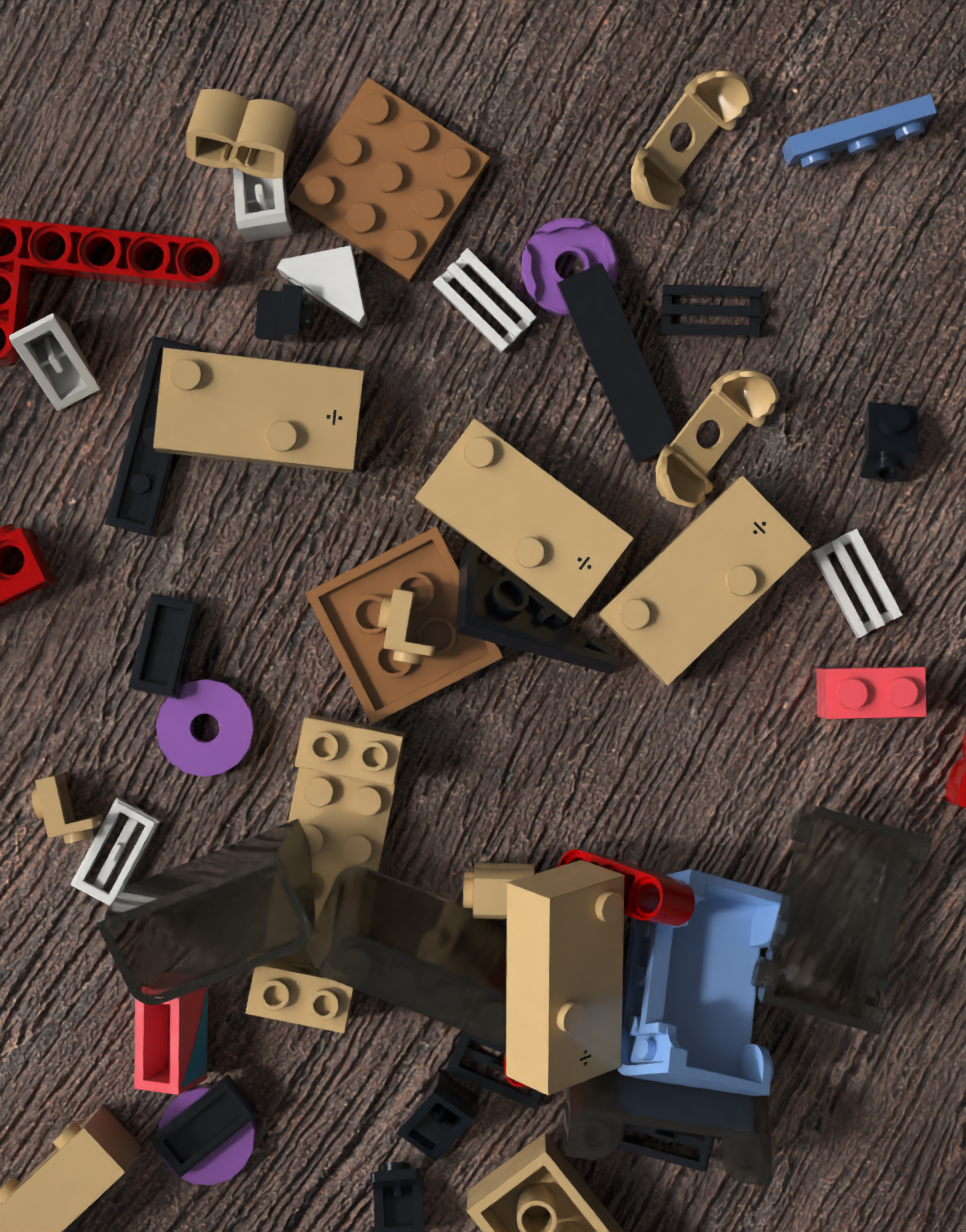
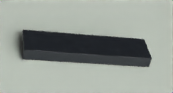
M599 263L557 282L556 286L633 462L638 463L661 453L666 444L670 445L677 434L603 263Z
M153 336L105 525L154 538L176 454L156 452L153 448L163 348L203 352V349L200 347Z

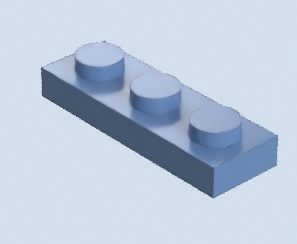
M928 94L790 136L782 147L787 167L801 163L803 169L813 168L830 161L831 153L845 149L849 150L850 155L859 154L878 146L877 139L894 134L897 141L917 136L925 131L924 125H927L937 113L932 95Z

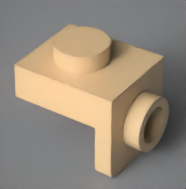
M393 589L392 599L383 597L379 614L378 627L387 628L384 649L394 650L393 660L422 665L424 655L434 657L436 646L407 642L415 593Z
M65 773L35 780L37 790L32 791V804L37 818H44L48 838L63 835L64 842L67 844L94 837L92 828L103 824V814L75 820Z

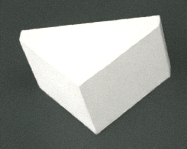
M233 167L236 224L246 243L293 235L294 231L284 175L282 178L276 179L261 178L249 175Z
M351 245L281 260L277 269L282 277L294 285L303 286L308 294L363 329L367 323V316Z
M54 313L9 335L10 342L57 412L100 390V386L68 323Z

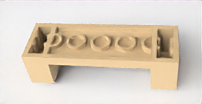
M315 714L304 717L295 761V767H299L265 942L262 955L254 967L245 1014L339 1033L345 1032L351 1015L406 737L405 732Z

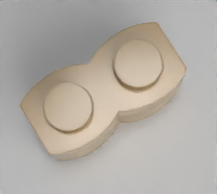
M203 89L200 91L186 132V157L210 167H235L244 173L256 177L282 178L296 135L297 111L286 104L274 100H247L228 90Z
M475 862L474 872H465L463 908H473V919H507V882L535 874L534 864Z

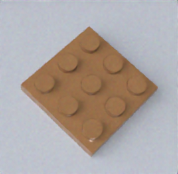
M367 77L287 200L289 204L411 283L490 163V157Z
M437 526L305 592L371 724L503 658L495 643L457 633L459 570ZM393 589L415 593L407 642L436 646L434 657L424 655L422 665L393 660L394 650L384 649L387 628L378 627L379 614L383 597L392 599Z

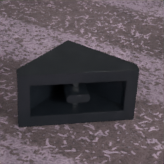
M439 1070L396 1134L437 1161L475 1121L479 1113V1097Z

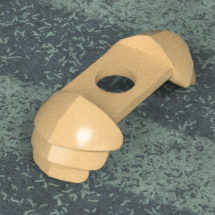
M716 69L701 73L684 88L685 93L646 146H641L636 154L631 169V189L635 200L649 207L668 211L679 204V198L685 195L686 192L679 178L718 126L725 130H731L735 127L737 119L746 114L747 105L752 102L753 95L744 77L728 70ZM686 123L691 129L692 139L685 150L677 152L671 146L670 135L676 125Z
M740 369L729 371L711 385L712 391L673 442L670 445L666 444L660 453L656 465V485L661 496L665 497L667 501L691 508L697 507L698 504L704 502L705 494H708L713 489L712 482L706 477L708 472L747 422L755 427H760L764 423L765 417L774 411L775 403L779 401L780 395L771 377L755 369ZM714 420L719 425L720 437L712 447L702 448L697 442V430L703 422Z

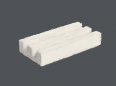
M468 248L455 263L453 262L447 268V271L442 276H439L433 282V285L501 353L536 320V316ZM467 265L521 318L517 324L462 271ZM454 278L508 331L503 338L449 285Z
M857 529L811 552L856 638H860L868 634V632L885 625V623L902 616L896 601ZM850 543L885 609V612L882 614L879 613L844 547L845 545ZM833 551L870 619L865 623H862L827 557Z
M120 797L114 801L70 884L113 908L121 898L162 821L154 815L151 816L145 813L143 809L128 804V801ZM121 813L129 818L94 884L86 881ZM140 822L145 825V828L109 893L103 890L137 824Z

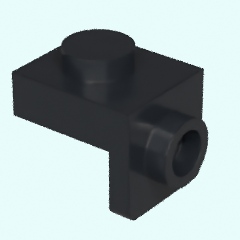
M283 284L282 291L260 290L257 302L255 337L259 340L303 344L305 330H312L314 321V301L308 300V294L304 287Z
M868 402L865 411V454L860 466V477L876 479L885 483L907 482L918 457L917 407Z
M392 1162L383 1164L381 1166L382 1171L371 1172L375 1232H426L423 1178L420 1169H411V1164L407 1162Z

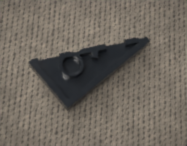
M468 543L460 552L458 634L608 674H613L621 666V657L616 656L609 646L595 635L587 640L564 623L568 615L538 592L528 589L523 581L512 572L508 571L503 576L480 559L478 556L482 550L478 546Z

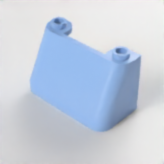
M692 869L666 874V876L683 881L691 887L695 896V909L691 918L680 926L648 922L631 917L622 992L621 1067L617 1068V1070L622 1075L643 1080L750 1096L769 1095L770 1084L774 1075V1065L770 1053L765 1047L751 1044L760 948L774 945L785 934L788 927V896Z

